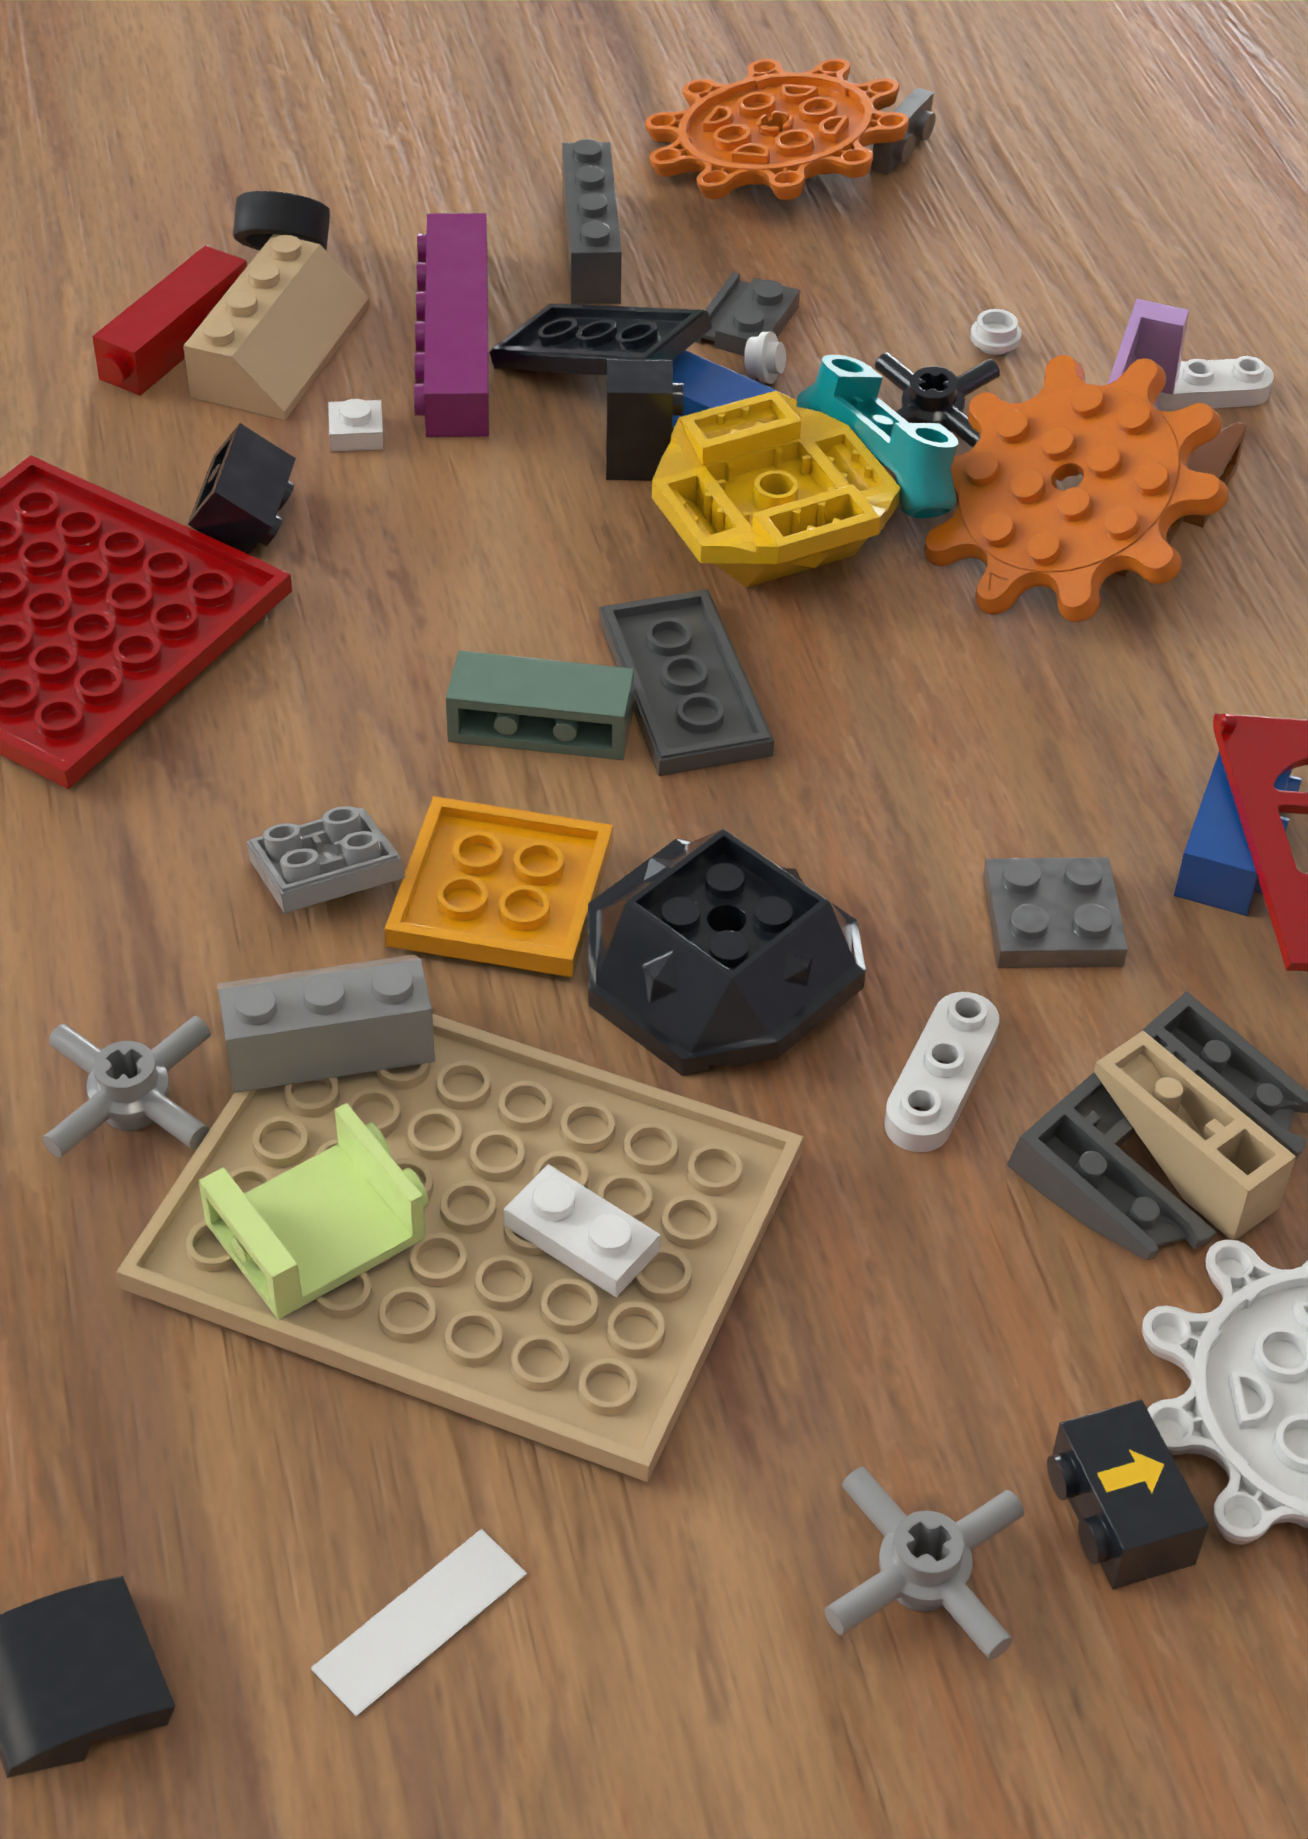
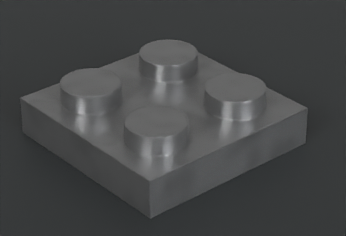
M1109 857L996 858L985 860L983 879L998 968L1124 966L1128 948Z

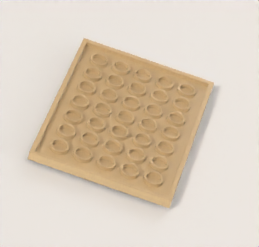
M432 1014L435 1062L234 1093L116 1271L120 1289L648 1482L801 1157L804 1136ZM347 1103L364 1124L372 1122L379 1128L388 1144L390 1156L401 1170L410 1168L421 1180L429 1201L428 1205L424 1207L426 1238L278 1320L205 1223L198 1180L224 1167L243 1193L254 1189L337 1145L335 1108ZM548 1164L660 1234V1251L617 1297H614L504 1226V1208Z

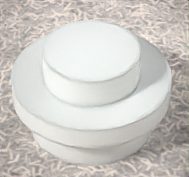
M990 309L979 314L977 321L971 327L970 339L984 353L1002 355L1019 346L1022 332L1015 315L1001 309Z
M764 331L758 337H750L748 339L744 353V363L748 377L750 379H758L762 384H773L778 374L783 373L786 365V350L784 344L778 342L774 332Z

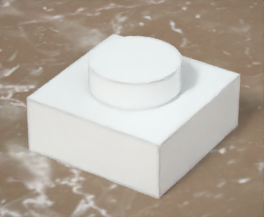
M349 399L342 402H328L330 452L384 450L381 400L364 401L361 399Z

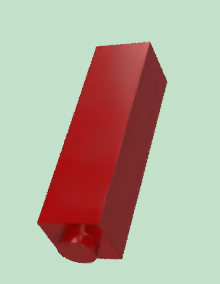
M205 245L92 336L99 380L139 396L146 392L185 359L184 344L246 269L247 260Z

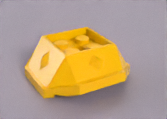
M773 391L679 417L671 435V442L663 454L652 480V499L700 563L716 564L747 588L854 556L869 537L879 535L899 505L901 487L849 425L822 412L797 407V400L781 392Z

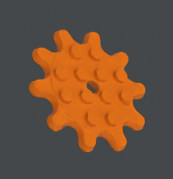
M839 58L822 61L815 68L803 73H789L781 68L779 61L775 59H761L752 62L748 66L746 78L731 84H721L709 79H697L688 82L683 86L682 90L687 103L691 107L678 112L653 114L645 120V128L652 140L672 143L654 150L649 156L650 163L659 176L669 177L686 172H701L697 176V186L702 195L708 199L723 198L734 189L743 185L764 184L771 187L776 198L791 200L802 194L805 180L808 177L818 174L837 173L850 178H858L868 174L873 162V153L865 146L902 140L906 135L909 119L906 114L900 112L879 111L892 106L896 102L900 88L899 83L894 79L881 78L860 84L850 83L847 81L851 70L850 63Z
M1068 355L1056 356L1047 364L1044 387L1035 397L1022 403H1008L991 392H983L974 396L970 401L967 413L968 422L979 433L980 439L970 451L954 456L951 472L958 508L951 518L933 528L927 534L924 545L925 556L931 564L936 566L951 565L966 558H976L984 562L986 570L977 585L975 601L981 611L991 615L1001 614L1009 610L1023 592L1033 587L1042 586L1050 588L1056 593L1059 612L1066 620L1082 622L1096 614L1100 607L1101 585L1108 576L1122 570L1133 571L1150 583H1167L1178 575L1182 567L1179 552L1167 541L1169 527L1183 516L1214 514L1220 511L1228 501L1229 492L1223 481L1213 474L1196 472L1188 469L1187 466L1188 458L1192 452L1199 446L1216 438L1220 433L1222 427L1220 415L1212 407L1204 403H1196L1172 412L1157 409L1156 400L1166 384V374L1162 367L1151 359L1143 358L1134 361L1116 381L1098 386L1086 384L1083 367L1077 360ZM1079 473H1082L1083 480L1077 487H1071L1064 491L1057 489L1056 480L1062 481L1067 477L1078 476Z

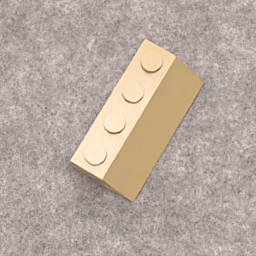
M273 234L184 344L190 397L286 420L370 307L369 297L320 244L299 240L291 235Z

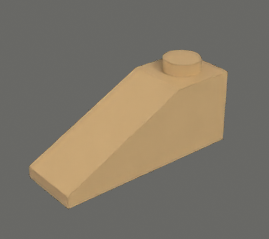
M1141 1031L1095 1063V1074L1182 1199L1230 1240H1237L1281 1207L1296 1156L1145 1031Z

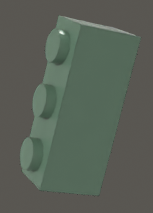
M458 650L446 695L448 742L624 760L633 715L634 668Z

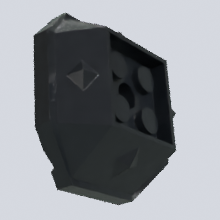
M725 829L693 842L681 839L673 840L588 903L589 1007L682 1076L709 1072L711 1066L747 1065L778 1059L864 988L866 968L857 920L805 885L795 868L777 866Z

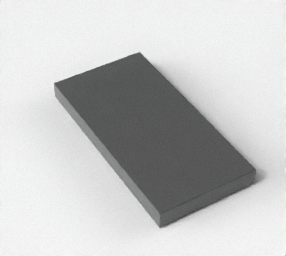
M709 589L599 607V623L616 667L634 668L633 711L659 776L773 756V737Z

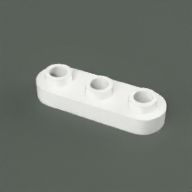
M1252 356L1222 360L1191 359L1181 362L1174 394L1160 392L1157 400H1159L1158 409L1161 411H1175L1196 403H1204L1212 408L1260 405L1266 402L1270 396L1274 374L1263 361Z
M957 992L945 996L936 1005L887 1101L884 1127L890 1140L897 1146L912 1152H929L941 1147L948 1140L996 1042L999 1013L993 1003L985 997L971 992ZM913 1107H919L922 1111L915 1110Z

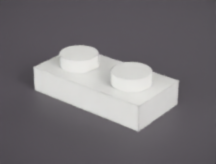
M549 1164L504 1208V1226L614 1297H617L660 1251L659 1233Z

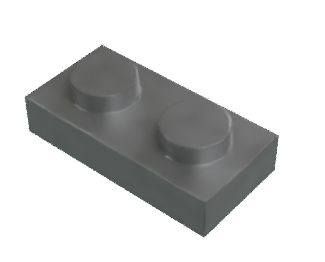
M917 87L893 111L908 116L909 126L906 135L897 142L873 144L871 170L888 175L901 161L906 162L909 159L913 148L921 140L926 141L930 137L936 120V115L932 112L933 92Z

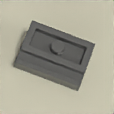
M733 272L705 310L708 311L712 329L698 339L696 343L701 344L704 339L715 341L714 348L744 356L746 343L750 337H758L761 332L772 331L778 338L799 307L800 290L783 286L773 280L753 278L750 283L740 280V274Z

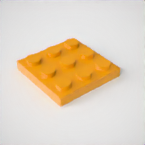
M433 796L407 865L405 878L402 879L384 928L385 946L573 977L588 928V903L597 897L613 844V825Z

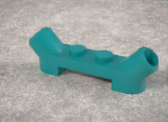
M826 355L822 357L816 382L798 394L797 407L822 412L849 425L880 464L888 467L895 473L896 482L901 487L899 498L901 509L906 515L911 518L922 519L934 518L950 512L957 501L951 466L958 447V439L941 424L908 423L878 398L883 377L864 362L843 355Z

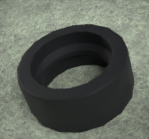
M277 191L246 192L236 198L233 236L237 242L256 250H261L273 234L295 236L299 240L320 244L327 250L330 209L320 201L297 194Z

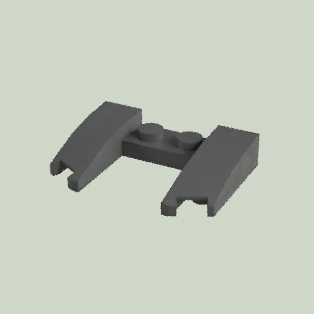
M1186 991L1142 1030L1294 1154L1296 1159L1304 1150L1306 1138L1289 1131L1294 1112L1308 1113V1091L1189 992ZM1095 1072L1020 1136L1007 1166L1047 1199L1084 1225L1145 1260L1155 1259L1159 1252L1158 1246L1187 1240L1193 1249L1204 1247L1211 1242L1216 1234L1213 1228L1119 1148L1136 1131Z

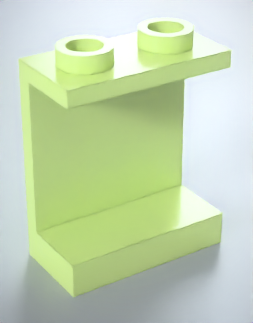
M347 1103L335 1108L337 1145L254 1189L243 1193L224 1167L198 1180L205 1223L278 1320L426 1238L424 1207L428 1205L429 1201L421 1180L412 1169L406 1168L401 1170L390 1156L388 1144L379 1128L372 1122L364 1124Z

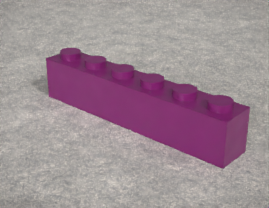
M427 213V234H417L415 416H425L426 437L489 436L487 214Z

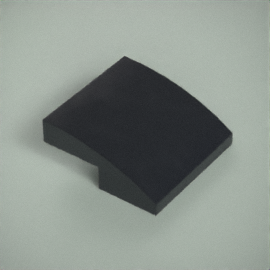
M123 1576L67 1589L0 1614V1759L7 1778L84 1761L94 1741L168 1725L176 1706Z

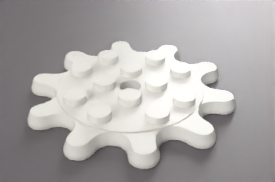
M1222 1240L1209 1248L1205 1258L1208 1275L1223 1298L1220 1306L1212 1312L1202 1314L1191 1313L1168 1305L1158 1306L1150 1310L1143 1319L1142 1334L1148 1349L1154 1355L1172 1362L1183 1369L1191 1379L1190 1388L1185 1394L1174 1399L1153 1403L1147 1410L1171 1455L1201 1454L1215 1460L1229 1476V1483L1214 1503L1213 1518L1219 1533L1227 1541L1233 1544L1244 1545L1260 1538L1273 1524L1291 1522L1308 1528V1260L1301 1267L1281 1270L1269 1266L1261 1260L1256 1252L1247 1244L1237 1240Z

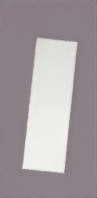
M480 1529L310 1669L357 1716L516 1584L527 1572L489 1535Z

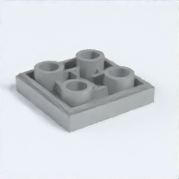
M336 807L324 813L322 819L301 825L292 823L277 824L266 829L263 836L249 839L246 842L251 863L284 913L405 878L402 858L364 808Z

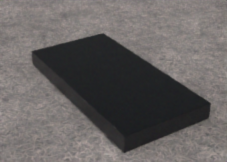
M550 303L494 346L489 354L494 368L607 375V359L674 360L712 329V324L708 311L698 309Z

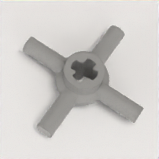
M193 1016L152 1050L144 1044L135 1041L115 1042L101 1050L67 1024L57 1026L49 1037V1045L89 1074L86 1084L89 1100L42 1137L48 1151L55 1157L61 1158L105 1121L112 1127L125 1131L142 1129L155 1122L189 1148L197 1149L209 1132V1127L167 1097L170 1088L167 1071L211 1036L210 1029L201 1018Z
M859 1467L851 1472L843 1481V1489L885 1538L879 1553L880 1572L825 1607L826 1619L833 1630L839 1635H843L895 1600L909 1609L921 1612L934 1611L944 1606L989 1660H993L1005 1652L1012 1643V1637L969 1589L967 1584L972 1571L973 1560L971 1550L1024 1516V1509L1018 1497L1010 1490H1005L956 1523L946 1515L935 1511H918L907 1516L865 1467Z

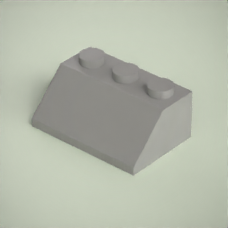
M415 955L217 984L233 1093L435 1062L432 1007L422 961Z

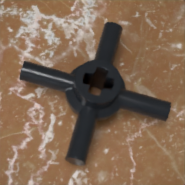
M888 352L878 357L875 369L903 391L902 408L895 411L908 423L941 424L972 448L976 445L980 435L971 427L968 422V416L963 413L965 396L1000 376V369L994 360L988 359L956 377L949 369L939 366L924 367L913 373Z

